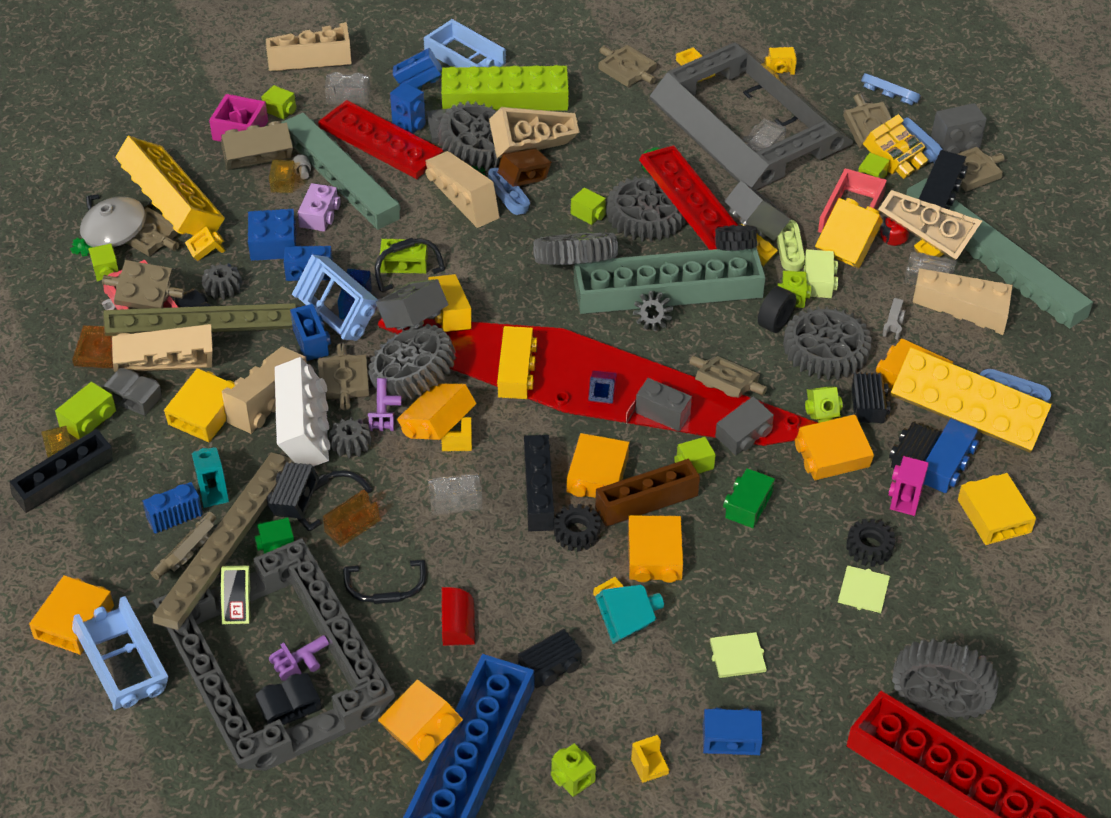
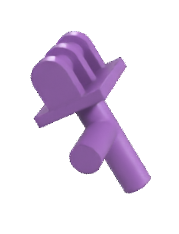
M377 378V412L368 413L370 431H373V429H379L380 431L390 429V431H394L395 412H387V405H402V396L387 395V378ZM373 417H379V421H373ZM384 417H390V421H384Z
M325 635L292 654L285 643L280 644L282 648L271 654L269 661L271 664H275L274 669L276 672H280L279 677L282 681H285L293 674H301L297 663L304 660L310 671L314 672L319 669L320 664L313 654L329 645V642Z

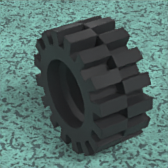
M731 225L716 228V248L726 251L755 248L757 246V227Z
M573 504L569 505V510L565 507L561 508V513L557 512L556 518H554L556 542H560V546L563 548L568 545L569 551H572L573 547L577 548V552L581 551V547H584L585 550L590 549V544L592 546L596 545V540L600 538L601 522L599 515L597 516L595 510L590 512V507L587 505L585 509H582V504H577V508H574ZM580 523L585 525L587 529L582 532H573L568 529V526Z
M862 519L861 524L859 521L855 522L848 532L846 549L849 550V556H854V561L856 562L862 560L861 565L866 566L867 562H870V567H875L876 562L880 566L884 564V560L886 562L889 561L895 545V534L893 531L890 532L891 527L889 525L883 527L884 522L879 521L877 524L875 519H871L870 523L867 522V519ZM873 538L880 543V546L869 547L864 545L861 540Z

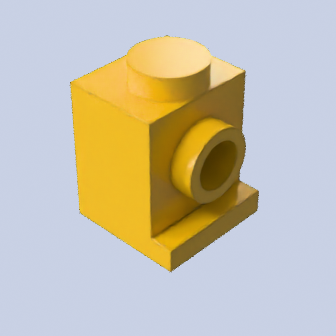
M794 47L769 48L768 56H765V64L775 73L790 72V75H795L796 55Z

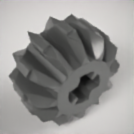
M220 262L218 266L211 265L210 269L204 270L202 286L207 296L212 295L214 300L221 296L224 300L226 295L233 298L234 293H240L242 278L237 267H232L230 263L222 265Z
M649 291V299L645 294H642L640 298L643 303L640 301L634 303L636 307L641 309L633 311V315H641L636 321L637 324L643 320L646 321L644 329L647 330L650 323H652L653 331H657L658 323L664 328L666 327L664 319H672V316L666 312L673 311V306H665L670 301V298L662 301V292H659L655 298L654 292ZM653 305L657 306L656 311L659 312V315L651 316L648 306L650 308Z
M351 416L347 421L341 418L340 424L333 423L329 434V441L332 450L337 451L339 457L346 453L350 459L352 453L360 457L361 451L367 452L369 445H371L372 437L368 424H364L362 419L354 421Z

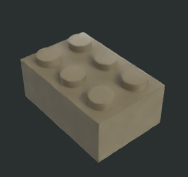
M274 121L265 127L253 125L243 131L231 129L221 135V148L227 170L291 158L293 147L287 122Z

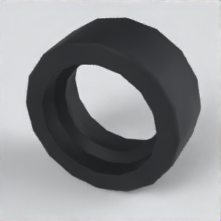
M780 286L774 287L760 307L757 320L758 325L773 333H778L788 323L796 305L795 293Z

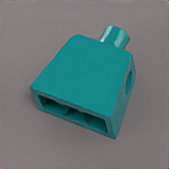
M202 448L199 451L193 452L192 458L204 508L229 502L217 448ZM208 479H215L217 485L214 488H208Z
M643 585L604 589L595 596L613 644L649 626L656 620L653 611L664 608L661 594L656 593L648 596Z

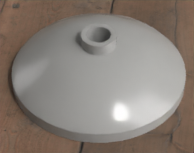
M118 196L105 199L94 205L86 213L80 225V234L86 244L91 247L110 243L112 248L122 245L136 236L142 229L146 220L145 210L138 200L131 197Z

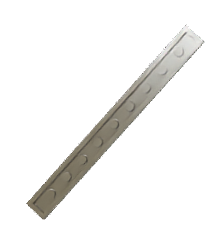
M270 453L154 612L153 623L175 630L180 629L219 574L222 566L226 564L267 506V497L275 488L277 473L282 471L286 462L294 463L290 457Z

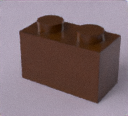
M536 148L506 153L501 158L497 173L512 187L546 179L552 162Z

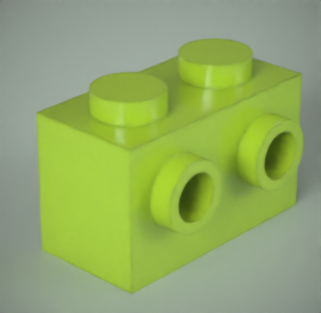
M382 239L380 254L388 249L391 244L406 239ZM415 244L411 248L388 254L382 261L381 273L426 274L428 246Z
M92 381L55 410L59 427L77 439L92 432L116 412L112 394Z

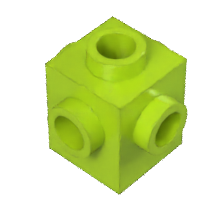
M783 271L782 282L778 283L777 286L795 293V307L804 308L806 298L810 299L811 285H807L806 272Z
M828 386L807 389L808 400L805 401V409L811 419H818V423L833 420V417H840V410H842L843 405L841 397L838 396L837 387Z
M574 743L568 748H562L555 753L552 758L551 777L558 786H563L574 797L595 782L596 766L593 764L590 755L585 750L581 751Z

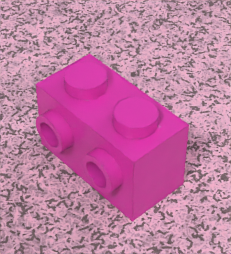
M903 456L901 466L895 465L892 480L896 482L892 481L888 496L892 497L891 510L915 516L926 477L928 462Z

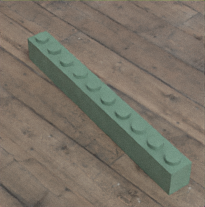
M927 178L908 188L906 195L919 199ZM956 200L953 206H948L951 211L982 220ZM982 220L964 248L974 259L980 260L991 272L997 273L1007 284L1013 285L1024 297L1030 298L1041 310H1046L1055 317L1058 323L1064 324L1069 329L1089 317L1093 301Z

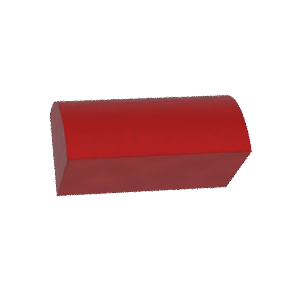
M442 587L443 646L475 645L474 598L465 590L454 587Z

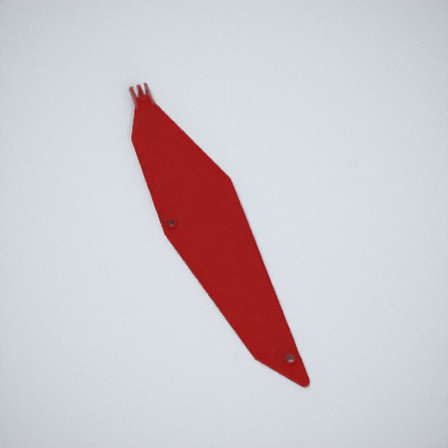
M382 318L378 322V326L381 329L396 334L402 332V329L397 330L396 327L386 328ZM435 319L423 320V327L426 324H430L431 327L436 325L438 328H441L440 323H436ZM471 322V329L446 331L456 351V359L453 361L454 366L449 369L498 387L504 326L533 328V338H537V351L532 352V356H535V370L530 371V375H533V389H528L527 399L568 414L626 423L627 412L636 400L637 393L647 378H650L692 396L690 416L680 431L639 415L636 411L629 420V424L716 438L717 423L750 399V397L741 395L739 398L730 397L724 391L705 386L703 382L696 380V377L564 328ZM408 326V327H406V328H403V329L409 330V329H410V326ZM759 401L774 415L773 428L766 437H760L754 444L766 446L795 441L800 427L817 424L818 422Z

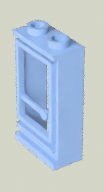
M453 19L424 37V50L430 48L435 58L451 67H502L506 64V49ZM453 40H457L476 51V53L469 58H465L446 47V45ZM479 54L487 57L478 64L470 61Z
M311 255L292 293L294 297L299 298L305 305L313 304L318 316L321 315L322 319L340 334L343 340L357 341L361 338L369 320L375 313L376 301H378L376 297L330 258L318 255ZM326 273L331 280L321 300H318L314 294ZM334 282L355 298L344 322L324 305V301Z
M125 596L120 598L118 609L106 613L104 607H99L94 611L93 619L83 622L79 614L74 615L72 630L83 646L113 704L114 710L121 707L129 708L135 705L138 700L148 696L150 698L156 697L164 691L168 675ZM125 633L129 634L133 644L128 643L123 648L102 656L100 655L96 647L97 644ZM133 648H136L152 678L119 691L103 660L123 652L130 653L133 651Z

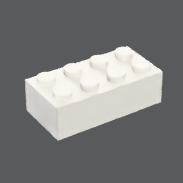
M301 357L275 367L277 445L295 463L311 464L314 467L329 461L328 450H330V443L327 433L329 423L326 413L328 411V404L325 394L327 392V385L324 379L316 375L313 367L310 364L308 365Z

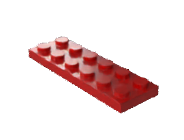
M348 100L318 121L319 128L415 179H418L426 172V160L444 153L441 148Z
M673 145L641 155L639 159L641 164L708 249H717L715 229L723 226L738 225L677 148Z

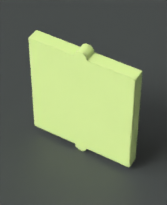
M847 565L838 603L857 607L858 610L866 609L881 613L890 576L872 572L871 569L864 570Z
M756 632L710 638L713 651L712 661L716 663L719 678L766 672L763 658L764 649L760 647Z

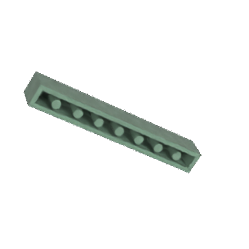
M301 113L281 122H287L292 146L300 154L307 156L310 164L333 187H337V191L377 230L400 219L399 211L401 207L399 202L393 199L384 187H380L374 178L362 169L360 164H356L350 155L339 147L336 141H332L327 136V133L316 125L313 119Z

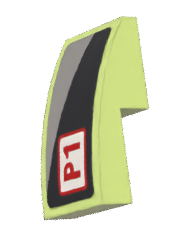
M222 566L221 568L222 624L250 623L249 566Z

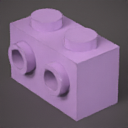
M311 183L298 210L300 228L326 231L328 224L332 225L334 211L339 209L341 201L340 197L337 196V187Z

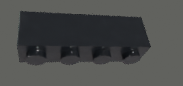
M940 150L919 200L950 210L948 206L954 205L955 192L959 193L962 184L961 179H965L968 166H965L966 156Z
M95 429L10 480L11 495L24 512L27 513L113 461L112 446L100 431Z
M524 435L528 532L554 531L549 435Z

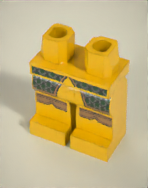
M898 114L885 122V124L871 131L863 145L871 153L889 159L888 172L891 174L897 172L905 179L915 170L909 164L910 162L918 170L928 162V159L922 153L925 148L922 142L919 143L918 139L906 130L902 125L904 120Z

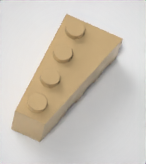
M347 22L340 23V27L331 29V26H325L319 32L313 33L311 30L302 31L299 36H294L291 33L266 39L269 71L351 64Z
M501 107L489 119L497 158H502L503 154L533 148L541 150L560 146L571 141L579 133L575 113Z
M448 151L426 160V175L428 179L437 185L476 228L499 219L492 180Z
M893 190L890 191L878 209L881 214L954 261L961 254L982 220Z
M919 268L913 303L938 312L949 313L957 319L971 321L979 327H987L1003 335L1008 319L1012 285Z
M211 324L134 334L121 333L117 336H112L114 372L119 368L134 371L211 368Z
M282 346L264 359L260 368L257 366L253 367L248 377L237 379L232 389L225 388L222 391L227 423L250 434L256 428H261L265 423L266 417L271 412L276 411L275 367L299 357L306 362V357Z

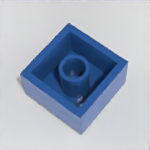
M294 209L248 212V246L251 261L284 259L285 247L296 246Z

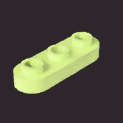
M791 219L776 239L782 267L787 271H799L804 266L805 256L797 222Z

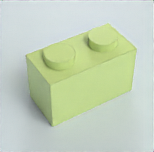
M806 249L804 272H806L807 285H811L810 297L832 298L833 290L837 291L838 277H834V274L837 275L838 261H834V251Z

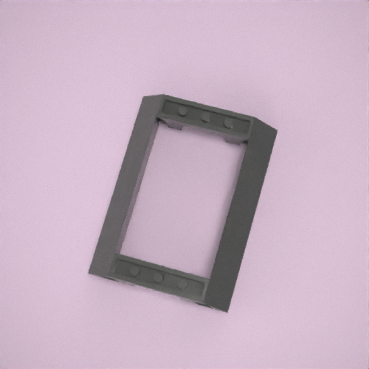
M736 42L668 71L650 95V100L738 182L742 180L755 190L784 177L786 163L811 152L820 160L853 144V140L751 51ZM746 71L750 77L803 122L808 129L761 151L754 152L694 97L696 95V82L718 72H721L730 80Z
M302 538L253 558L256 571L250 574L249 602L289 585L293 586L320 635H325L329 645L327 647L352 690L348 691L346 689L332 696L333 709L285 730L279 719L264 726L263 730L256 733L253 732L197 626L199 623L222 614L221 586L212 590L207 589L179 630L166 627L238 768L266 771L373 722L395 698V693ZM167 595L153 600L156 608L160 606Z

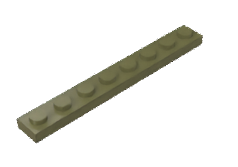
M295 303L103 310L105 336H117L121 333L134 334L211 324V332L292 328L290 309H294L296 306Z

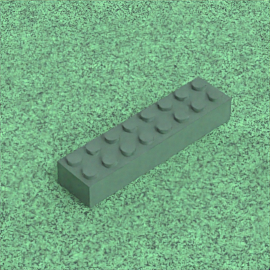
M756 247L746 250L740 249L738 251L715 249L622 257L606 261L574 264V286L580 314L641 309L636 307L634 303L636 301L643 303L640 298L642 294H645L649 299V291L654 292L655 298L659 292H662V301L670 298V301L665 306L763 298L765 275Z

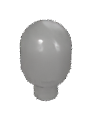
M302 154L295 156L292 161L294 172L300 175L302 179H307L311 170L308 157Z

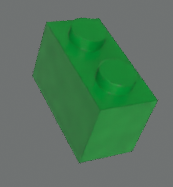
M746 468L742 477L738 476L736 478L732 495L728 494L723 504V508L726 509L725 518L754 529L773 494L775 478Z

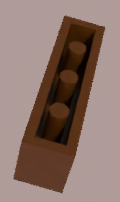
M688 458L597 488L595 509L605 527L628 520L629 516H640L698 496L700 476Z

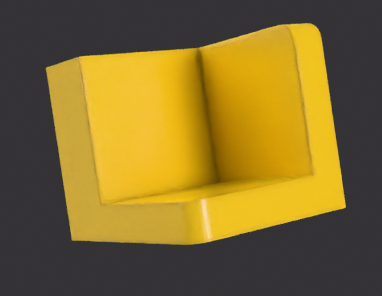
M471 417L461 419V431H449L441 438L442 451H472Z
M659 735L632 743L631 761L642 783L669 774V769L660 752L661 739Z

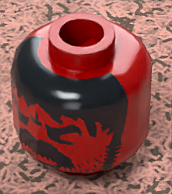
M886 216L882 218L883 222L880 226V233L883 242L888 245L897 246L908 240L910 235L908 230Z

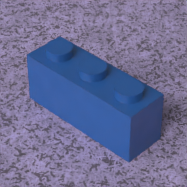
M950 418L925 461L929 464L924 485L943 493H947L950 486L956 487L961 475L958 472L960 470L965 471L970 457H968L969 453L974 455L978 447L979 441L976 440L978 429Z

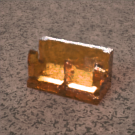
M364 489L323 515L325 533L340 547L381 521L377 503L370 504L369 495Z

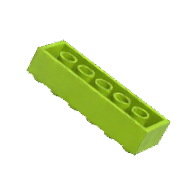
M472 66L442 68V109H449L452 105L458 106L460 102L465 105L467 101L470 104H474L476 101L478 105L484 103L486 107L490 108L493 106L495 111L501 107L542 111L568 110L567 66Z

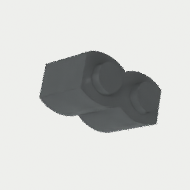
M119 368L102 386V389L112 394L115 404L144 416L162 397L160 385L156 380L139 377L131 369Z

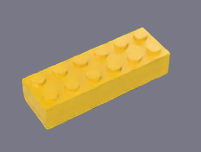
M128 136L116 155V159L121 163V168L132 176V181L142 188L141 191L145 195L149 196L152 204L160 209L163 213L162 216L171 222L173 229L184 235L187 233L193 236L206 226L212 232L218 231L225 217L168 152L160 145Z
M911 347L891 391V396L949 420L951 418L978 429V432L1029 453L1035 445L1052 405Z

